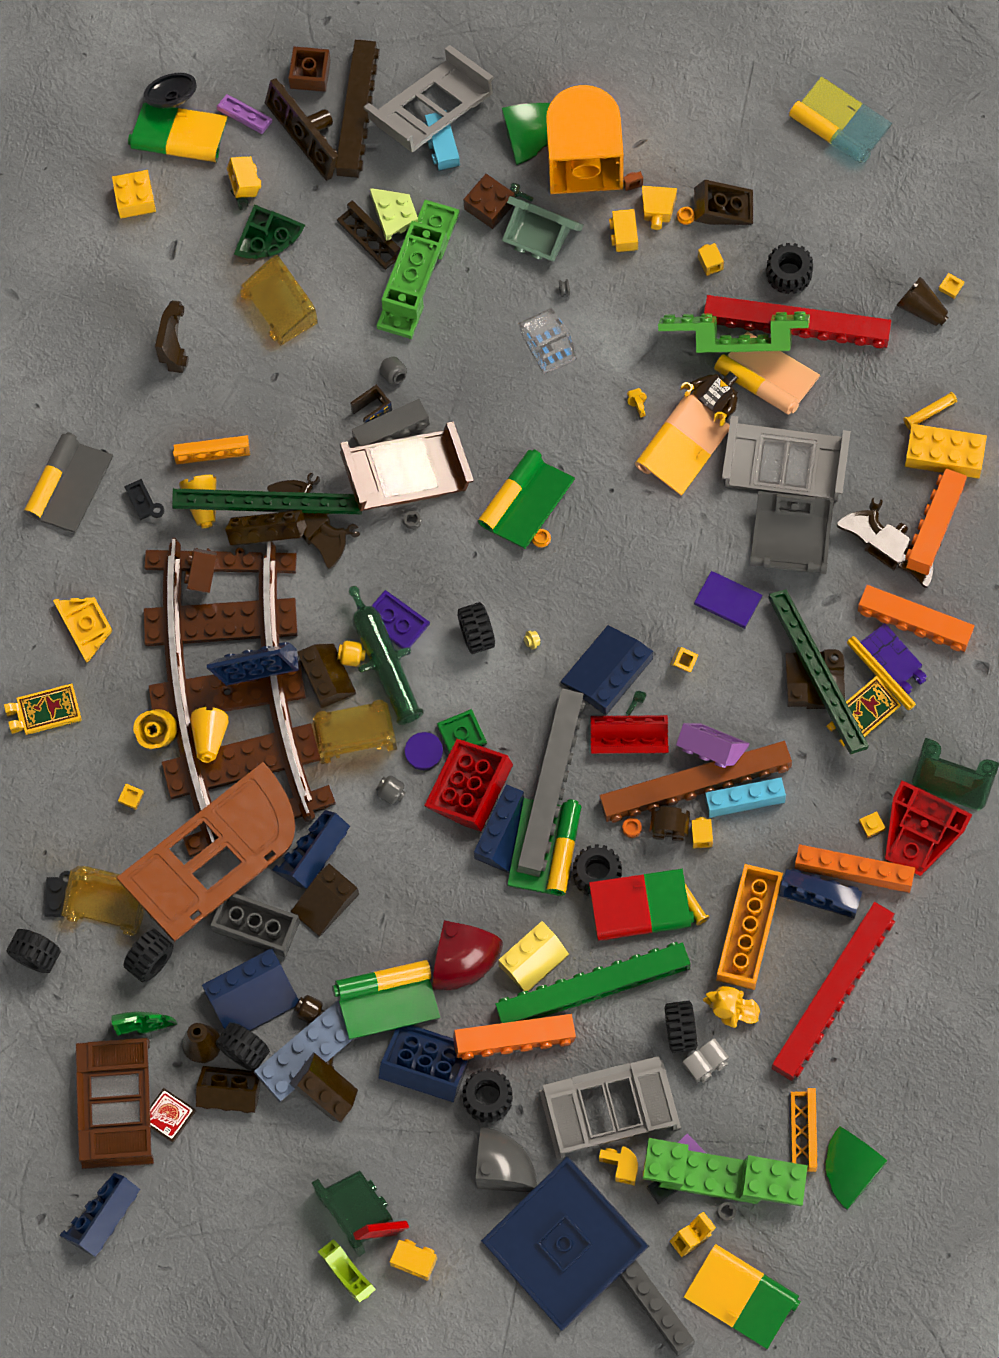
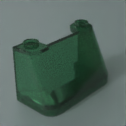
M925 738L912 778V784L939 798L975 810L984 808L997 775L999 762L986 759L979 763L977 770H973L939 758L941 754L940 744Z

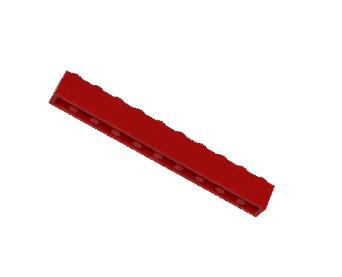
M707 295L704 314L709 313L712 316H716L717 325H723L728 328L738 327L748 331L760 330L764 333H771L772 315H776V312H787V315H794V312L804 311L806 314H810L809 328H791V335H797L801 338H818L821 341L855 343L858 346L888 347L891 327L890 319Z
M874 901L772 1064V1070L793 1081L795 1076L798 1078L804 1069L802 1067L804 1061L811 1059L814 1053L812 1050L814 1045L821 1043L824 1038V1029L831 1027L835 1020L833 1018L834 1013L841 1011L845 1004L843 1001L846 994L848 996L851 995L855 988V985H853L856 978L861 979L865 972V969H863L866 962L871 963L875 956L874 949L876 946L881 947L886 938L883 936L886 930L890 931L896 922L893 920L895 913Z

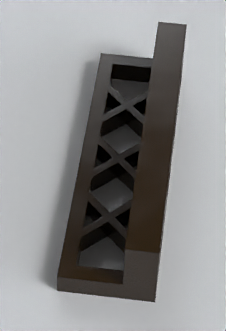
M353 200L347 204L348 210L337 219V222L386 270L396 262L401 248L392 239L386 241L383 230ZM351 215L355 219V225H347L344 220ZM357 229H365L367 237H359ZM369 241H377L379 249H371ZM381 253H389L392 258L385 263L381 259Z

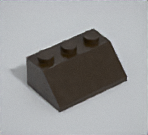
M314 644L297 652L300 663L321 709L356 694L344 665L337 659L338 652L334 644Z
M314 1052L289 1083L332 1121L340 1123L352 1109L358 1092L356 1087Z
M203 1066L196 1086V1107L255 1113L261 1081L253 1073L254 1071Z

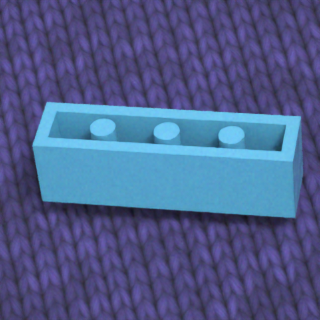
M782 777L705 793V803L709 818L785 803L786 799Z

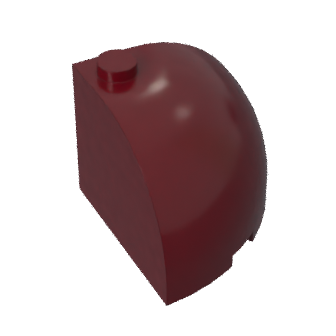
M444 920L434 967L433 989L456 990L479 981L496 964L502 952L503 941L486 930Z

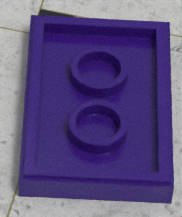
M711 571L694 601V605L745 629L761 601L762 595Z
M386 590L362 617V621L405 652L411 648L430 625L427 619Z

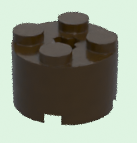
M661 806L657 811H655V807L651 808L649 833L653 834V839L664 840V837H672L673 841H684V837L688 836L690 811L686 810V813H682L681 808Z

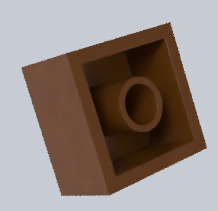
M293 46L289 72L290 89L326 92L331 61L329 49Z
M485 174L463 199L464 210L493 229L513 207V205L507 202L509 196L515 197V193L488 174Z
M194 548V551L189 553L188 565H191L190 571L186 570L184 579L187 589L210 593L217 552Z

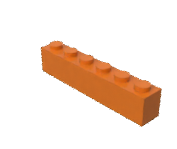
M945 469L944 474L939 475L936 483L938 489H933L930 497L932 503L931 505L927 504L924 511L926 518L925 520H920L918 526L920 532L913 537L911 544L914 547L912 550L908 549L905 560H908L906 568L925 575L929 574L967 479L966 475L949 469Z
M870 585L866 586L858 605V612L865 617H874L881 623L893 624L902 631L914 632L918 637H927L932 639L934 643L948 645L955 651H966L975 626Z
M800 844L794 868L804 872L908 893L911 891L915 867Z
M572 1014L457 1029L453 1033L456 1057H462L463 1060L472 1059L476 1055L489 1057L493 1053L498 1052L510 1054L513 1050L519 1049L522 1052H526L534 1047L547 1049L556 1044L568 1046L576 1038Z

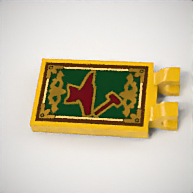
M877 676L846 701L864 737L901 706L899 701ZM833 721L826 726L830 732L836 729ZM841 738V739L839 740V742H840L841 745L844 747L845 744H844V742H843V740H842V738Z
M73 684L18 697V703L4 704L7 717L18 714L19 721L8 722L12 734L25 730V734L29 735L82 721Z

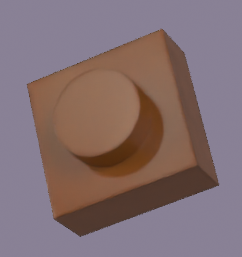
M641 171L637 173L631 172L623 177L625 191L643 186Z

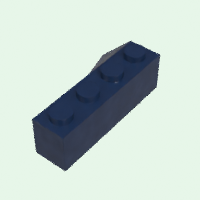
M507 784L505 785L474 850V858L509 874L524 801V791Z
M325 810L308 829L310 833L301 837L296 842L298 846L291 854L287 852L283 857L285 861L279 867L276 865L272 871L292 884L307 889L320 870L324 868L328 858L335 852L341 839L346 836L350 825L337 813Z
M787 869L781 883L779 896L855 919L862 891H859L855 886L846 887L834 880L825 881L820 876L814 874L808 876L802 874L800 870Z
M114 1172L98 1190V1197L85 1205L86 1211L79 1218L76 1216L71 1221L72 1227L67 1232L64 1230L59 1236L84 1252L96 1257L102 1250L108 1237L114 1232L120 1219L124 1217L130 1204L136 1199L140 1188L126 1177Z

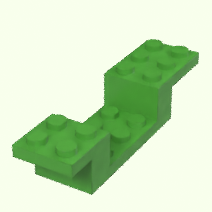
M424 200L418 216V222L411 221L381 300L383 310L377 323V329L412 339L424 308V293L437 259L442 260L460 213L459 209Z
M804 311L794 312V315H787V312H776V315H772L771 337L767 334L757 335V338H750V335H739V338H731V335H722L720 338H717V317L709 313L701 314V317H694L693 314H683L682 317H675L674 314L664 315V318H660L658 323V331L696 330V353L790 351L792 345L791 328H809L810 314H806Z
M648 1138L642 1179L657 1181L660 1188L758 1204L761 1200L795 1206L803 1205L808 1165L751 1155L741 1160L689 1151V1145Z

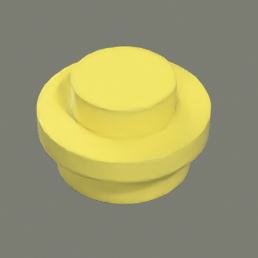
M527 631L524 636V642L532 650L540 645V638L536 631Z

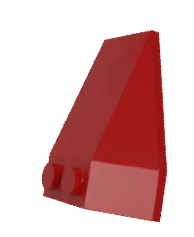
M901 780L893 797L885 859L895 864L915 867L914 873L921 876L964 833L973 814Z

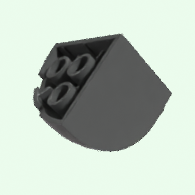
M481 1127L476 1168L477 1189L531 1192L537 1186V1177L532 1161L523 1147L513 1138L500 1131Z

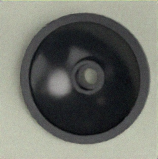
M187 73L164 75L147 86L144 91V98L147 104L155 108H173L183 104L192 97L196 91L197 83L195 78Z

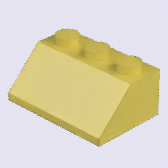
M541 921L498 961L499 967L522 991L529 992L569 956V953L557 936Z

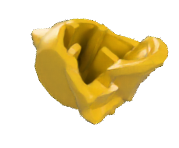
M722 986L716 989V991L706 993V997L703 998V1001L712 1008L714 1014L721 1018V1022L727 1026L737 1027L738 1020L748 1024L759 1021L760 1008L753 999L744 1000L743 991Z

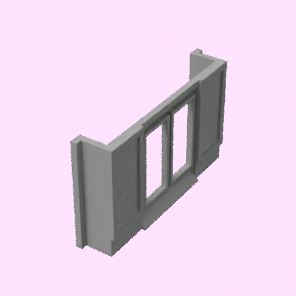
M451 45L445 48V62L381 108L377 109L370 103L364 106V110L368 112V118L377 127L411 152L429 141L433 135L469 109L474 108L493 94L491 81L494 77ZM435 84L461 104L447 113L421 93ZM416 97L442 118L429 127L404 109L403 106Z
M659 1056L543 1085V1090H539L557 1160L565 1158V1153L672 1127L673 1130L681 1129L663 1060H660ZM629 1079L640 1124L619 1129L608 1084ZM602 1086L613 1131L592 1136L581 1091Z

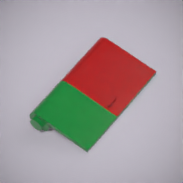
M683 868L589 882L598 941L689 928L691 923H694L693 911H689Z

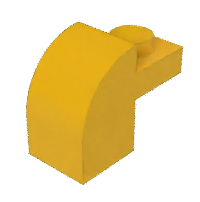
M622 1146L620 1154L617 1153V1150L611 1148L601 1150L599 1162L618 1166L615 1182L635 1186L638 1173V1161L635 1154Z
M702 1212L688 1226L678 1231L669 1242L679 1255L683 1257L704 1243L712 1235L711 1233L716 1227L706 1214Z

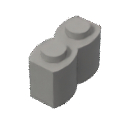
M714 1038L683 1061V1066L696 1083L700 1081L704 1083L712 1077L711 1073L716 1069L721 1071L728 1065L729 1056Z

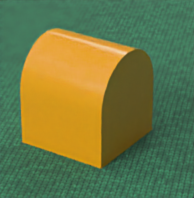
M589 85L567 88L560 92L548 107L547 153L550 194L623 190L624 154L620 110L612 96L600 88Z

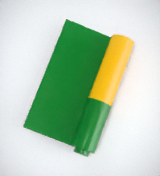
M528 450L477 521L484 529L526 549L571 486L575 477L544 463L542 454L537 450Z

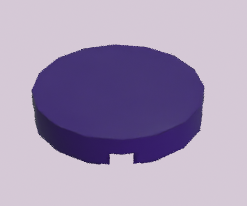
M427 732L411 736L405 746L406 760L412 767L424 771L434 768L442 760L443 747L441 741L432 733Z

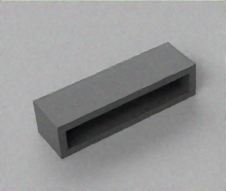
M417 399L353 428L352 435L358 447L406 438L416 430L421 431L430 425L429 416L420 399Z

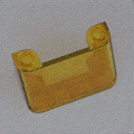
M278 255L270 258L241 285V290H239L244 300H252L269 324L271 330L269 335L274 342L277 340L280 346L318 323L314 305Z
M376 700L372 704L332 712L320 711L313 717L321 764L331 763V757L335 755L336 758H340L339 754L374 747L381 750V746H386L388 751L397 750L389 705L383 700Z
M77 866L70 871L61 915L67 917V920L78 922V919L87 918L119 926L123 930V934L134 936V934L139 933L145 910L116 879L120 874L88 866Z

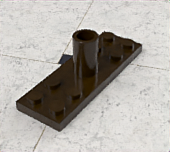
M277 78L270 80L264 104L326 181L331 179L338 154L319 132L332 126L331 114L328 110L323 109L310 116H306L297 105L295 99L286 91L284 85Z

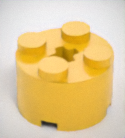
M162 709L146 711L140 714L134 722L133 731L137 738L136 740L141 746L148 749L168 746L176 736L177 721L169 712Z

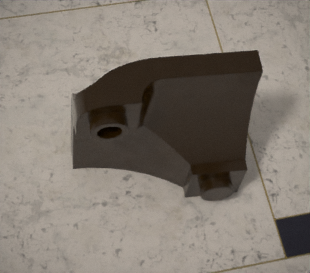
M174 300L170 301L162 314L155 349L159 362L166 363L168 371L183 373L184 367L188 366L189 357L186 356L185 349H182L179 345L178 325L180 316L183 317L185 307L181 301Z
M824 649L820 654L845 699L844 655L836 649ZM786 653L787 706L806 707V709H826L797 653ZM836 656L838 660L834 661L831 657Z

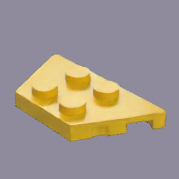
M95 597L85 599L71 598V600L62 601L54 599L53 602L86 663L89 662L112 632V628Z

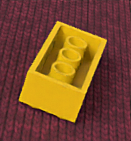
M912 424L905 467L944 473L945 469H949L967 477L979 479L987 435Z

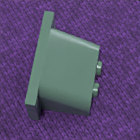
M509 196L507 203L514 205L515 208L502 241L514 245V250L525 253V250L531 252V256L541 260L543 257L555 261L570 229L581 231L584 224L522 199Z

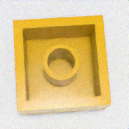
M148 170L112 176L120 219L156 212Z

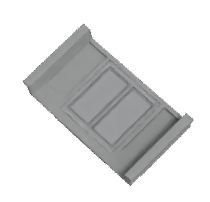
M731 416L722 479H726L725 487L826 498L838 501V494L842 495L851 431L843 430L842 437L739 424L738 417Z

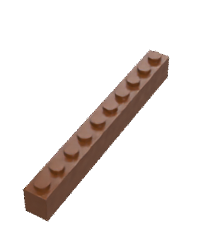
M781 741L744 752L735 765L726 766V768L715 765V761L601 794L600 804L606 822H618L623 817L629 815L630 817H635L646 810L651 812L653 807L657 810L663 805H675L680 800L685 799L689 801L695 799L697 795H705L706 792L721 788H731L734 784L738 783L747 784L752 779L758 777L764 779L775 772H787L792 766V760L786 742Z

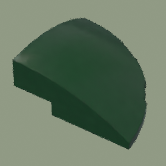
M254 204L234 255L248 259L274 256L297 240L305 224Z

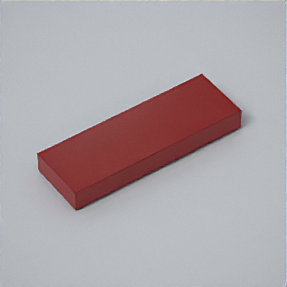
M405 1220L369 1224L353 1234L355 1240L395 1236L408 1229L409 1225Z

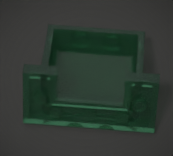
M360 1170L324 1188L319 1179L312 1182L314 1192L338 1223L358 1257L366 1253L363 1242L367 1239L355 1240L353 1233L365 1225L393 1222V1218L386 1209L388 1206L387 1202L382 1196H377L375 1193L377 1190L371 1179L367 1181Z

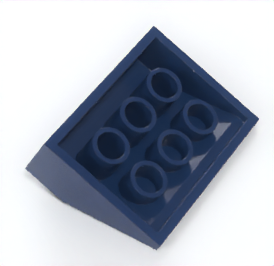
M607 625L564 676L561 683L571 691L583 693V699L606 716L653 660V651L639 640Z
M282 642L278 646H263L255 651L245 650L241 654H226L224 657L207 664V669L226 686L298 671L297 649L289 642Z
M272 948L202 984L203 990L224 1029L229 1022H232L251 1031L295 1008L299 1000Z
M410 1025L395 1030L381 1061L378 1078L454 1103L470 1059L463 1060L462 1057H456L453 1038Z

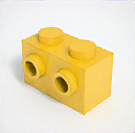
M252 157L230 158L226 169L235 198L256 197L259 189H261V180L257 177L256 164H253Z
M634 209L612 211V218H609L610 229L614 230V235H611L612 246L616 247V252L638 250Z
M408 1239L404 1241L399 1240L390 1260V1265L428 1281L437 1261V1255L434 1254V1250L428 1247H423V1249L416 1247V1243Z

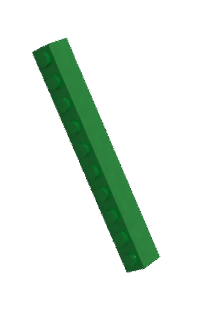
M678 942L668 944L667 948L661 950L655 948L642 956L640 954L633 955L629 958L630 960L624 962L622 960L615 961L606 968L600 966L587 974L584 972L578 973L569 980L560 979L550 986L541 985L532 992H520L514 998H502L498 1000V1003H495L496 1011L501 1023L543 1018L690 970L691 963L683 942L679 944Z

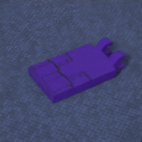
M886 623L860 642L907 694L911 693L912 687L906 681L912 676L919 685L926 681V674L920 670L922 664Z

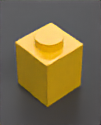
M715 243L711 245L706 244L698 249V259L706 276L723 270L724 260Z
M677 647L670 665L685 672H691L698 654L683 647Z
M699 817L692 820L693 849L713 847L711 819Z

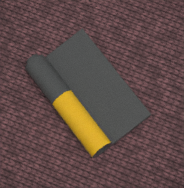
M67 432L61 435L24 509V513L33 519L76 533L113 458V454L82 445L74 434Z

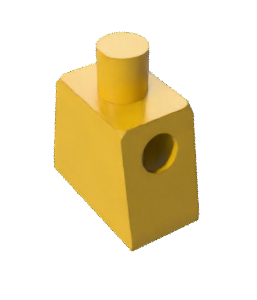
M642 186L644 220L651 221L652 229L660 230L662 222H670L677 199V188Z

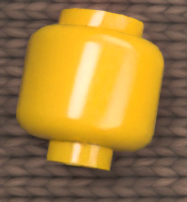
M344 641L342 645L339 644L337 659L340 660L342 665L357 667L360 661L365 660L366 650H362L360 642Z

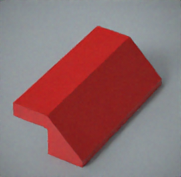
M668 715L591 716V754L669 753Z

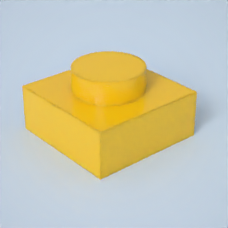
M948 273L939 286V291L955 299L964 286V281Z
M125 784L118 802L136 810L144 795V791Z
M877 811L859 819V823L867 838L886 829Z

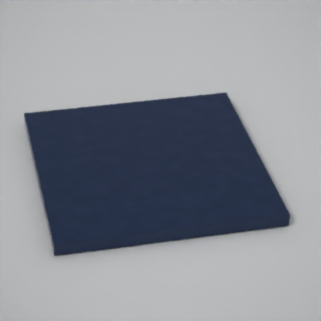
M566 1157L481 1240L561 1331L573 1322L649 1247L645 1240L569 1157Z

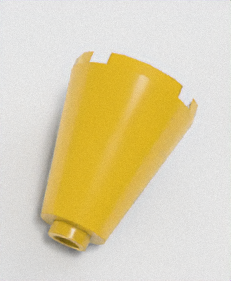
M201 475L193 477L194 479L190 480V482H188V479L179 482L180 489L216 490L217 479L213 475ZM190 509L197 526L209 528L212 527V523L216 522V510Z
M202 707L192 712L190 722L197 758L204 763H209L216 759L229 720L228 715L218 708H213L212 711Z

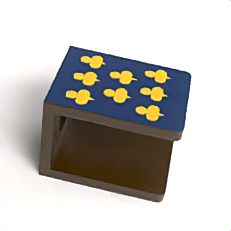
M377 384L350 403L353 414L377 398L383 404L364 417V423L392 411L391 401Z

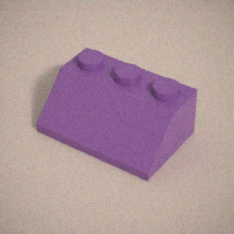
M683 723L676 745L682 747L683 752L689 754L694 752L699 755L698 758L706 761L711 759L715 761V765L726 768V766L735 765L750 743L701 723Z

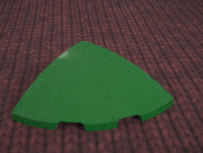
M527 103L502 108V116L516 165L534 158L539 150L547 146V111L550 103Z
M125 1012L111 1016L112 1025L117 1036L136 1030L139 1035L177 1025V1021L173 1017L153 1012Z
M841 1126L838 1127L830 1140L825 1166L826 1175L834 1196L848 1210L886 1165L887 1160Z

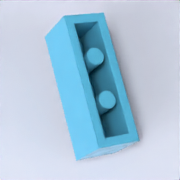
M437 113L425 115L426 122L424 123L430 127L442 117ZM449 124L427 141L429 149L433 148L434 154H431L434 165L437 164L439 171L460 166L459 154Z

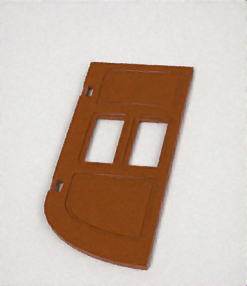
M262 762L117 876L116 879L175 942L289 850L294 839L295 820L291 804L283 787L272 771ZM204 822L218 839L184 865L170 851V848ZM227 847L241 863L207 890L193 873ZM271 852L275 854L269 860L265 859ZM198 911L200 915L192 920L190 917Z

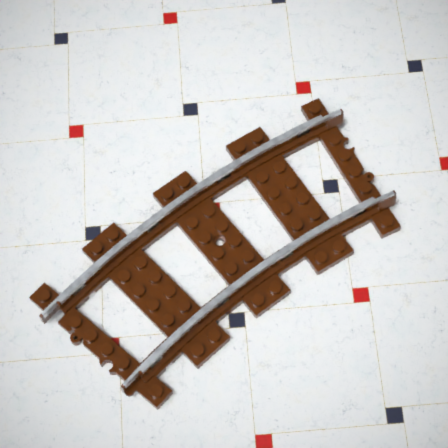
M172 538L169 550H146L145 570L163 571V607L144 608V629L146 646H165L168 682L149 685L152 710H165L177 721L176 738L180 757L162 762L170 798L175 799L190 795L195 813L197 814L211 803L208 790L237 783L264 762L272 773L285 770L293 795L289 802L294 819L303 817L305 822L314 820V810L315 812L335 805L336 802L329 785L311 791L303 765L321 761L311 723L292 727L287 701L306 699L300 660L298 661V671L226 686L214 674L186 679L183 644L246 639H261V647L278 646L279 637L298 636L296 598L277 599V573H296L297 553H276V546L272 541H268L267 556H264V560L262 552H249L245 555L243 548H237L235 551L236 555H233L231 552L213 551L217 552L214 572L259 573V600L182 606V571H190L191 565H188L189 553L193 551H181V544L176 538ZM230 690L231 693L229 695H225L224 691ZM263 705L270 706L274 733L220 746L216 759L209 763H204L197 758L190 722L193 711L202 707L212 711L213 708H218L226 712ZM204 822L199 825L200 832L183 838L190 857L199 854L215 841L213 836L216 835Z

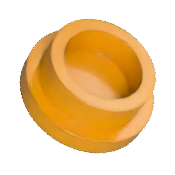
M682 207L677 212V220L684 225L691 224L694 221V211L690 207Z
M539 529L532 542L537 547H546L551 541V536L547 530Z

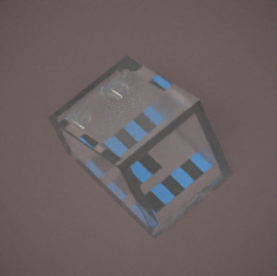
M552 308L518 323L522 337L543 374L549 373L577 359L570 332Z

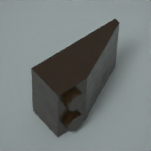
M703 180L694 187V221L709 225H752L753 190Z
M328 864L315 877L295 904L291 913L298 915L299 920L320 937L359 895L358 888L331 864Z

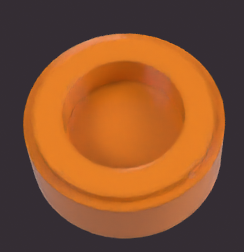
M636 818L626 819L622 825L624 835L628 838L638 837L642 831L641 822Z

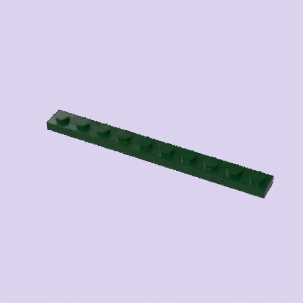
M173 488L172 509L259 512L302 510V513L362 515L354 494Z
M787 589L769 594L768 599L849 754L867 750L869 745Z

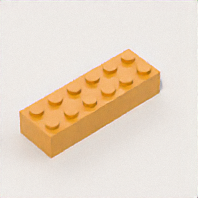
M748 864L744 865L716 981L755 990L783 873Z

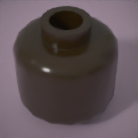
M306 995L304 998L300 997L294 1008L296 1017L309 1024L325 1010L322 1009L323 1003L310 995Z

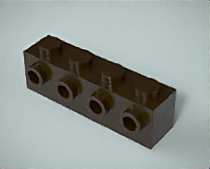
M302 510L232 517L225 531L230 545L301 538L305 531L306 523Z

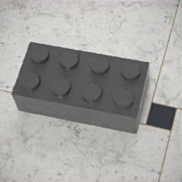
M235 893L218 907L211 923V928L215 933L266 951L272 948L275 954L286 957L300 920L296 914Z

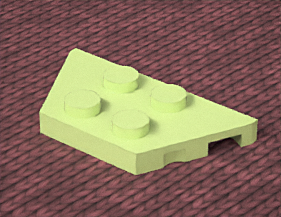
M370 189V196L386 241L390 240L391 235L396 232L401 234L406 231L411 221L418 222L410 194Z

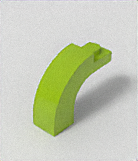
M334 1239L317 1251L356 1301L361 1302L367 1299L376 1290Z

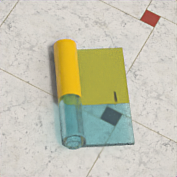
M822 76L802 102L797 101L789 112L791 118L858 163L866 162L869 159L872 149L892 125L890 121Z

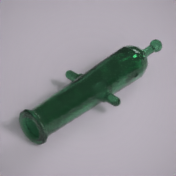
M351 586L349 594L353 597L357 607V611L353 614L352 618L353 626L370 659L368 663L360 665L358 670L361 673L370 669L375 670L398 717L396 722L399 725L411 723L424 714V710L418 706L400 662L401 657L411 654V648L395 650L380 613L374 607L366 606L359 595V588Z

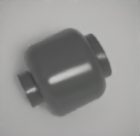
M397 357L384 359L379 369L380 374L390 384H399L406 378L407 368Z
M393 776L383 777L376 788L378 797L389 804H394L396 801L401 802L406 793L403 791L404 783Z

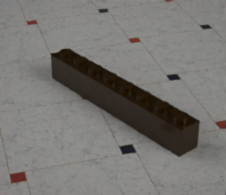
M356 39L354 41L336 163L337 176L359 178V171H363V160H361V157L366 152V144H364V139L368 138L366 123H370L368 112L364 110V106L368 103L373 104V96H371V91L375 90L373 76L377 75L378 68L375 62L376 59L379 60L380 49L377 48L376 41Z

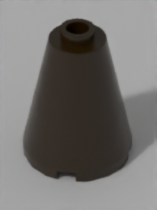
M921 277L918 278L897 303L899 308L935 326L938 324L942 326L949 318L947 316V309Z
M194 1023L188 1028L183 1037V1052L193 1062L208 1063L219 1055L220 1049L215 1042L220 1035L216 1029L209 1025Z

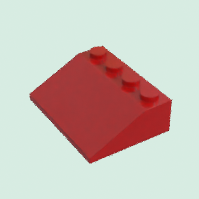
M456 739L424 806L465 827L481 832L513 767V763L506 754Z

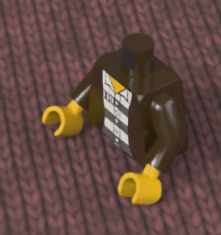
M731 371L723 379L717 374H710L690 383L685 382L680 390H688L684 394L686 397L690 395L691 391H694L693 394L715 413L714 422L717 419H721L720 426H723L725 419H728L736 411L738 392L731 386L738 377Z

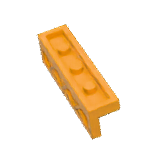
M248 435L175 444L173 451L174 459L177 465L249 456Z
M808 1088L807 1092H791L792 1163H796V1159L803 1154L808 1159L807 1172H816L817 1170L816 1088ZM795 1097H807V1104L800 1109L795 1104ZM800 1115L807 1119V1124L802 1129L795 1123V1120ZM801 1134L808 1140V1144L802 1149L796 1144V1139Z

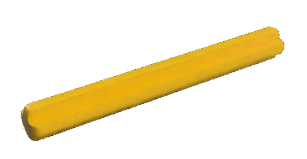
M852 636L847 641L852 650L907 710L914 708L915 702L857 638Z

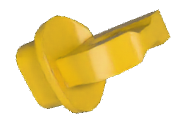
M640 388L628 391V404L633 407L636 406L640 418L646 416L643 405L647 398L646 394L642 393Z

